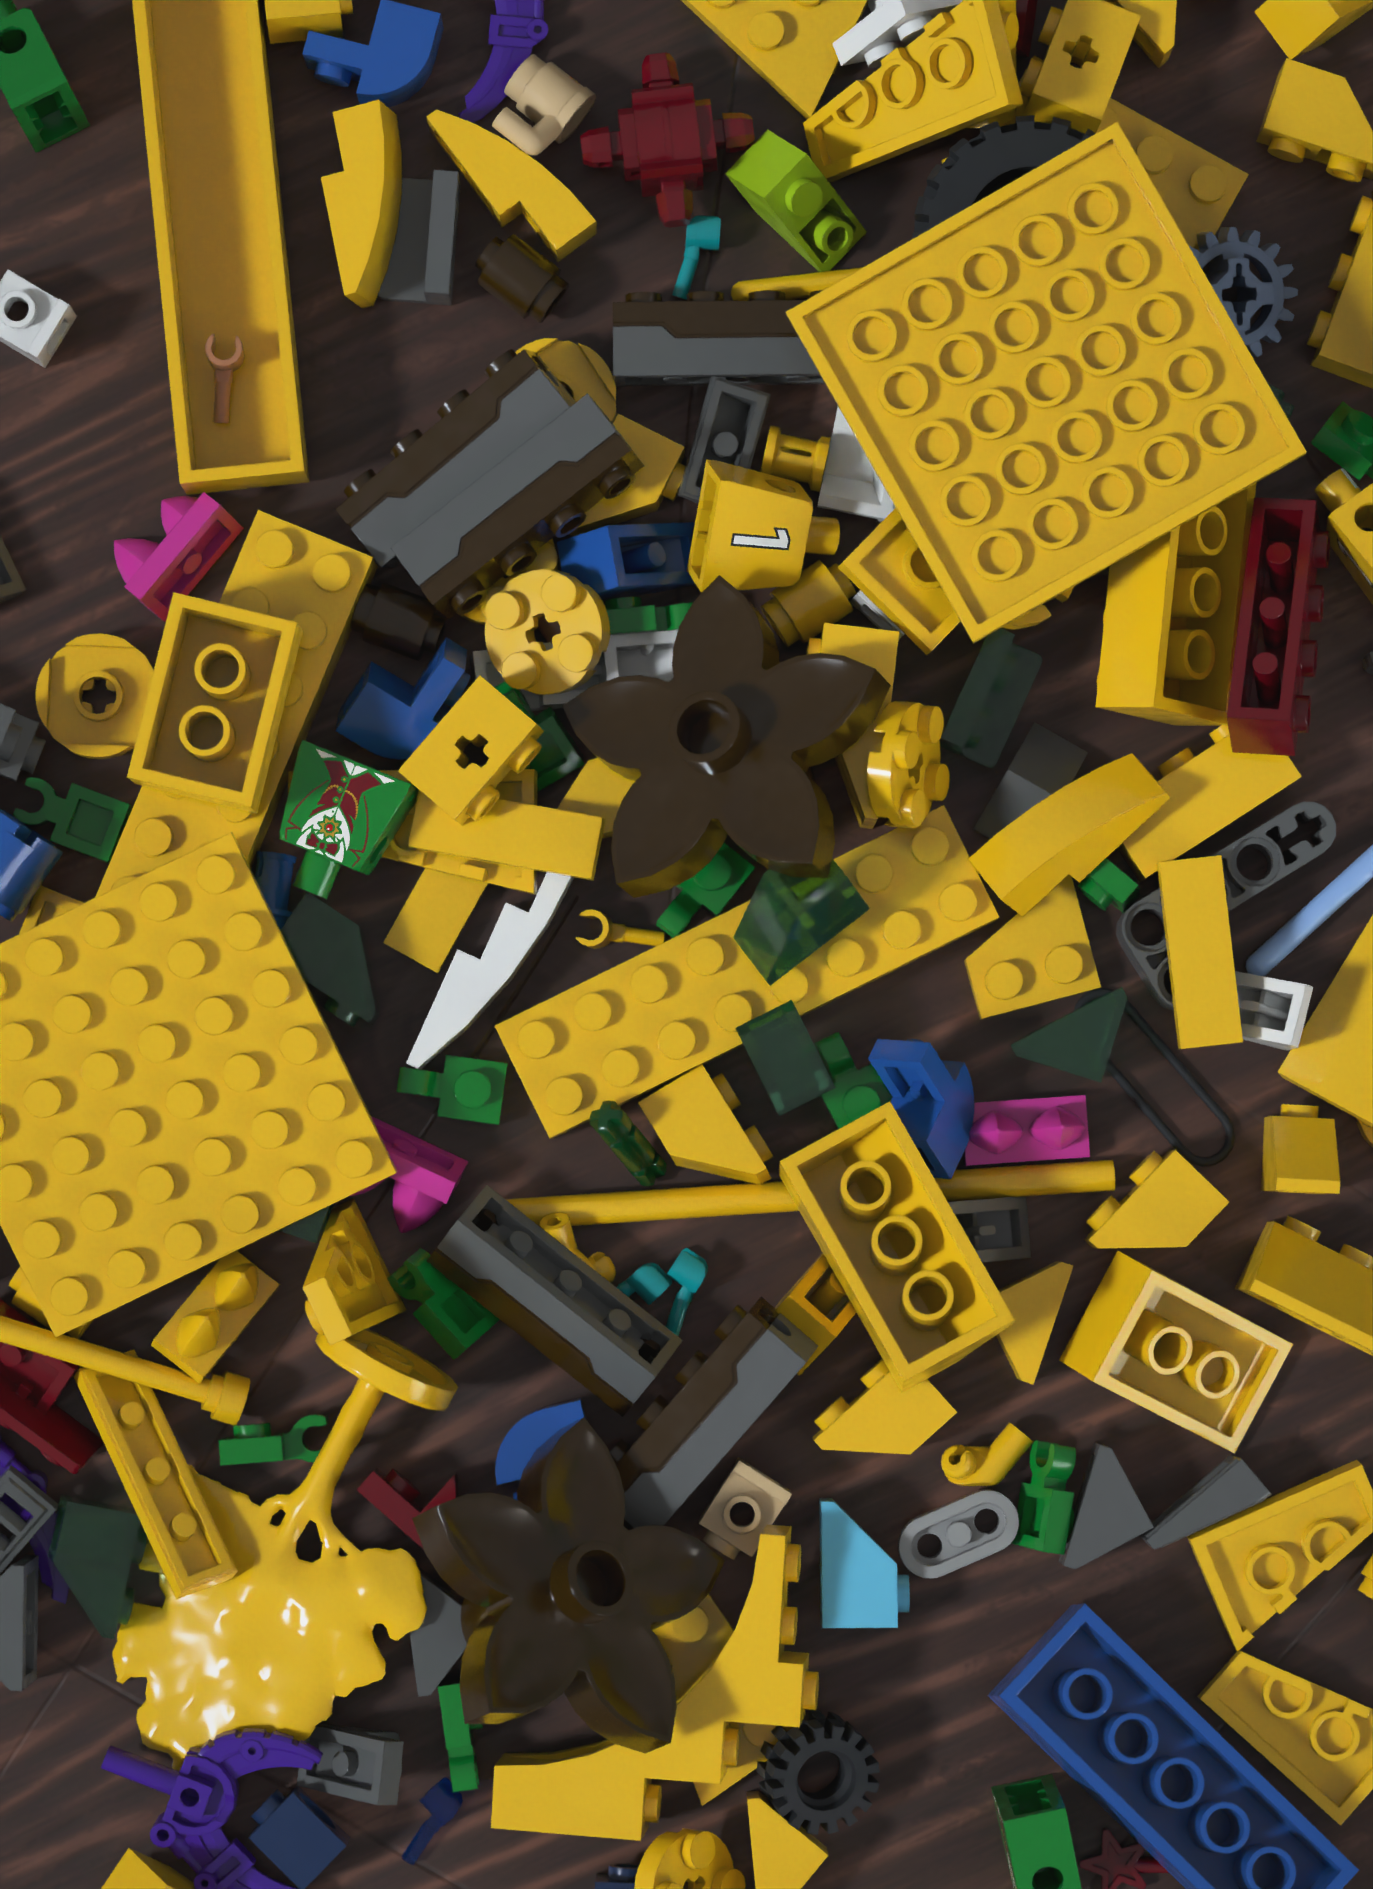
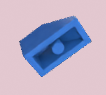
M695 523L607 525L558 541L557 547L561 570L576 577L583 584H588L598 593L602 601L695 586V582L687 572Z

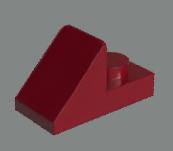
M376 1468L357 1488V1491L423 1549L412 1518L437 1505L459 1497L458 1475L456 1472L424 1509L414 1501L420 1495V1491L394 1468L387 1475Z

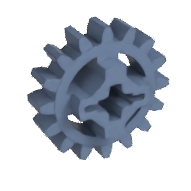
M1221 227L1218 240L1212 232H1201L1197 234L1199 250L1191 246L1189 247L1202 269L1209 262V271L1206 274L1207 279L1252 357H1258L1262 355L1260 339L1268 343H1278L1282 339L1279 331L1274 326L1276 322L1293 321L1294 314L1288 309L1283 308L1284 299L1298 296V289L1284 287L1282 279L1294 270L1292 264H1275L1273 260L1281 248L1277 243H1267L1258 248L1260 232L1256 230H1245L1239 239L1236 227ZM1249 261L1257 268L1263 282L1249 270ZM1236 288L1237 299L1229 302L1223 301L1222 289ZM1263 305L1259 317L1254 322V324L1250 326V318Z

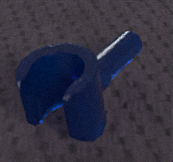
M446 1777L436 1783L419 1800L431 1813V1816L424 1821L401 1856L404 1861L411 1865L416 1863L434 1834L438 1833L440 1828L455 1816L463 1804L462 1794L460 1791L453 1792L452 1783Z

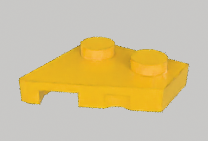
M1069 874L1026 915L1022 917L1017 913L964 960L980 1020L1101 988L1072 876Z

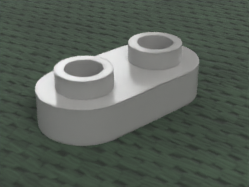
M990 1489L974 1491L911 1519L903 1527L899 1535L898 1552L900 1558L908 1570L919 1577L931 1579L944 1576L997 1553L1010 1545L1019 1527L1017 1510L1013 1503L998 1491ZM991 1509L995 1511L998 1522L993 1530L981 1532L976 1528L974 1519L980 1510ZM925 1534H934L939 1537L941 1542L939 1552L932 1557L922 1556L917 1549L918 1540Z

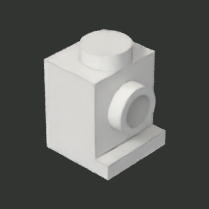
M7 269L0 281V341L46 368L77 315L71 306L63 300L55 298ZM22 301L27 303L29 311L24 319L12 321L8 318L7 313L14 302Z

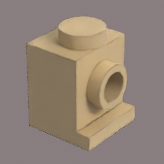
M738 1457L698 1520L700 1525L708 1529L703 1541L733 1560L740 1550L752 1557L758 1548L760 1533L767 1524L772 1525L784 1505L792 1495L791 1490ZM738 1502H746L754 1509V1518L747 1525H737L730 1518V1510Z

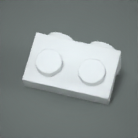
M868 0L871 13L832 43L840 65L845 66L866 61L869 68L882 66L880 61L897 47H906L925 32L923 26L940 12H950L963 0Z

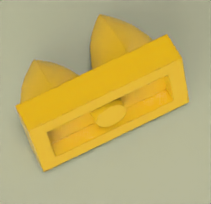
M236 1250L222 1257L156 1335L151 1346L200 1384L273 1296L280 1284Z

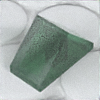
M1121 985L1011 1043V1047L1018 1057L1101 1083L1128 995Z
M792 1000L735 1028L774 1112L779 1116L836 1088Z

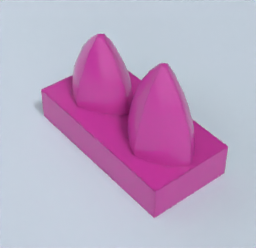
M205 492L199 498L176 496L162 500L161 519L167 536L160 544L139 538L114 540V556L117 568L126 583L124 587L164 622L167 619L173 592L188 595L244 529L218 502Z
M1086 1095L974 1103L973 1126L964 1151L965 1166L1090 1157Z
M371 1116L397 1169V1173L390 1176V1178L395 1180L393 1187V1211L399 1231L406 1233L426 1223L440 1210L444 1203L447 1204L459 1184L469 1161ZM383 1179V1180H381V1181H379V1182H377V1183H375V1184H373V1185H371V1186H369V1187H367V1188H365V1189H363V1190H361V1191H358V1192H356V1193H354V1194H352V1195H350V1196H356V1195H360V1194L366 1193V1192H368V1191L374 1189L375 1187H377V1186H378L379 1184H381L385 1179Z

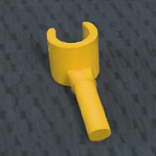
M593 909L585 910L579 914L583 918H598L601 920L603 930L598 938L587 940L576 937V940L582 945L593 949L603 948L611 941L657 946L664 942L665 932L627 927L624 924L613 923L606 914Z

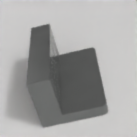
M434 170L433 180L402 178V196L397 234L388 269L378 293L381 300L452 306L461 192L458 171Z

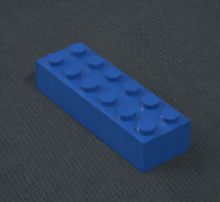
M1085 1603L1071 1605L987 1695L1185 1889H1343L1359 1871L1351 1861Z

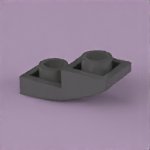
M0 704V776L17 782L21 770L33 774L46 740L35 736L39 728V722L17 714L15 709Z

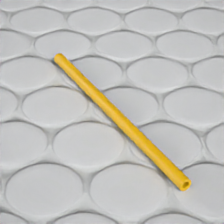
M1113 1160L955 1170L951 1179L934 1178L947 1201L1115 1191ZM783 1181L765 1182L762 1185L745 1183L505 1199L538 1226L543 1217L556 1212L568 1214L571 1225L579 1226L799 1211Z

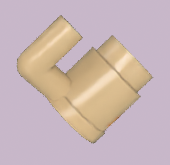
M532 54L514 72L505 87L504 93L517 103L516 109L532 120L535 125L532 127L508 107H505L493 121L492 127L526 154L538 155L554 140L558 144L564 142L578 128L592 108L596 94L589 88L583 87L552 61L545 63L538 56Z

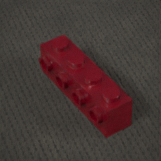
M1254 497L1227 710V723L1233 753L1295 756L1298 733L1309 732L1311 696L1302 695L1304 677L1315 678L1318 643L1317 640H1309L1311 622H1322L1324 586L1315 585L1317 568H1328L1331 543L1330 531H1320L1317 500Z

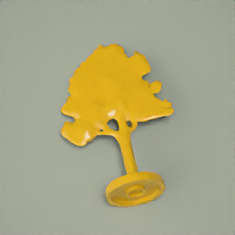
M370 1329L363 1330L333 1345H329L325 1335L318 1334L315 1339L317 1346L326 1356L340 1367L358 1377V1380L351 1395L343 1405L309 1473L301 1485L292 1493L276 1494L274 1497L266 1499L259 1506L251 1502L248 1495L236 1492L218 1481L198 1474L193 1465L188 1464L237 1569V1573L232 1579L176 1600L150 1542L135 1552L140 1570L159 1573V1587L165 1595V1600L162 1608L134 1602L126 1609L117 1632V1642L112 1651L115 1672L118 1676L116 1681L124 1684L130 1677L147 1678L146 1700L137 1709L136 1716L142 1743L149 1749L168 1753L173 1758L172 1768L180 1772L190 1747H202L209 1739L214 1741L216 1735L233 1729L243 1732L244 1728L266 1729L269 1733H272L274 1730L294 1736V1739L297 1741H305L311 1736L316 1725L326 1721L332 1715L335 1696L347 1697L355 1688L367 1686L383 1679L386 1673V1662L373 1638L372 1631L375 1625L383 1624L387 1629L389 1637L398 1641L407 1633L418 1630L424 1621L427 1606L423 1596L424 1590L421 1573L416 1560L408 1551L401 1548L395 1550L368 1548L360 1551L334 1525L331 1516L332 1498L335 1486L351 1454L360 1442L366 1426L384 1393L425 1409L444 1411L450 1404L458 1386L450 1376L428 1360ZM282 1509L286 1513L280 1525L270 1524L272 1516ZM309 1520L316 1523L322 1542L321 1558L314 1562L299 1559L296 1554L297 1540ZM342 1548L348 1555L340 1556L339 1549Z

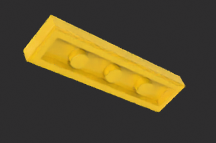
M134 1349L124 1352L126 1354L138 1357ZM85 1367L78 1369L74 1379L176 1600L232 1579L237 1573V1569L153 1389Z

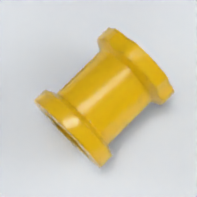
M770 425L761 472L808 483L811 491L820 492L831 438L821 436L818 441L785 435L781 434L780 427Z

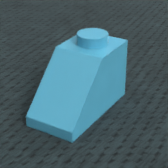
M819 1498L820 1623L822 1628H898V1612H909V1575H897V1563L832 1498Z

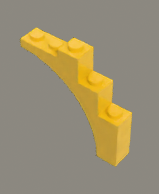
M767 1524L760 1533L753 1582L737 1626L716 1661L684 1695L676 1700L677 1709L671 1743L648 1753H642L614 1744L608 1739L556 1752L504 1753L494 1765L491 1828L641 1841L649 1828V1822L658 1823L660 1817L662 1787L661 1785L651 1784L652 1779L720 1784L727 1772V1766L737 1767L740 1750V1729L730 1728V1722L800 1728L806 1715V1709L816 1710L819 1672L808 1671L809 1653L784 1651L785 1645H795L798 1620L797 1607L787 1606L788 1582L798 1583L801 1568V1544H791L792 1526Z

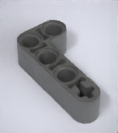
M1305 801L1293 805L1212 855L1222 856L1228 911L1323 854L1332 845L1336 836V823L1333 815L1325 806L1316 802ZM1296 816L1302 823L1312 820L1317 825L1318 831L1311 836L1314 847L1307 840H1303L1286 851L1281 852L1280 847L1275 843L1298 827L1294 818ZM1267 831H1272L1274 841L1266 835ZM1243 848H1255L1265 856L1267 871L1261 880H1249L1244 878L1238 871L1236 865L1237 856ZM1283 856L1290 860V864L1285 865ZM1159 888L1131 905L1121 914L1116 926V936L1121 948L1152 998L1160 1006L1168 1010H1174L1172 996L1166 991L1164 986V975L1169 968ZM1149 912L1160 920L1162 936L1156 945L1145 946L1133 938L1131 922L1137 913Z

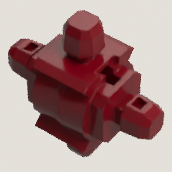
M666 52L649 54L645 56L642 63L643 88L631 90L632 108L618 109L619 131L609 132V126L588 130L580 135L583 164L593 168L613 167V161L623 160L625 181L641 180L642 197L656 196L658 214L663 225L668 228L689 225L692 220V191L704 190L703 172L717 171L716 149L725 148L726 154L747 150L755 143L752 116L741 112L722 113V119L713 120L710 99L695 100L693 83L679 84L676 62L671 54Z

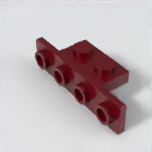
M0 1299L1 1316L37 1326ZM0 1342V1425L15 1431L37 1447L42 1455L51 1463L64 1467L72 1474H77L103 1444L101 1438L55 1405L80 1366Z

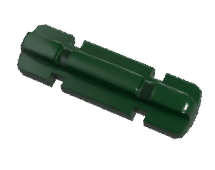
M603 1101L599 1110L591 1112L590 1125L599 1133L604 1142L642 1186H652L657 1177L665 1176L667 1163L615 1101Z

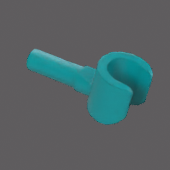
M697 215L687 225L684 259L672 293L673 296L687 299V294L698 266L700 249L719 250L721 219L719 217Z
M684 1248L666 1274V1276L682 1286L675 1296L665 1326L677 1336H679L689 1303L692 1302L694 1294L708 1272L706 1260L688 1248Z
M650 1262L639 1267L629 1278L618 1284L616 1288L628 1297L636 1292L649 1306L672 1284V1280L666 1276V1273L658 1264Z

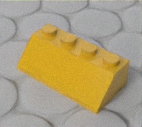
M890 1101L780 1161L779 1176L901 1393L957 1363L1015 1322L1013 1315Z
M1287 1216L1283 1225L1277 1222H1267L1235 1289L1373 1356V1257L1347 1244H1343L1339 1253L1317 1243L1321 1234L1319 1230L1290 1216Z

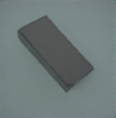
M712 376L710 378L678 496L697 504L699 503L706 459L750 469L771 394L719 377Z

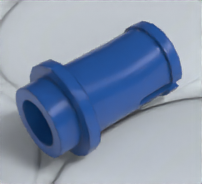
M257 851L255 879L280 931H285L286 920L293 919V912L288 911V903L296 857L283 853Z

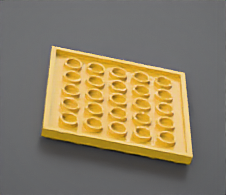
M1118 121L785 312L973 644L1307 453Z
M233 832L0 943V1226L55 1338L397 1173V1169Z

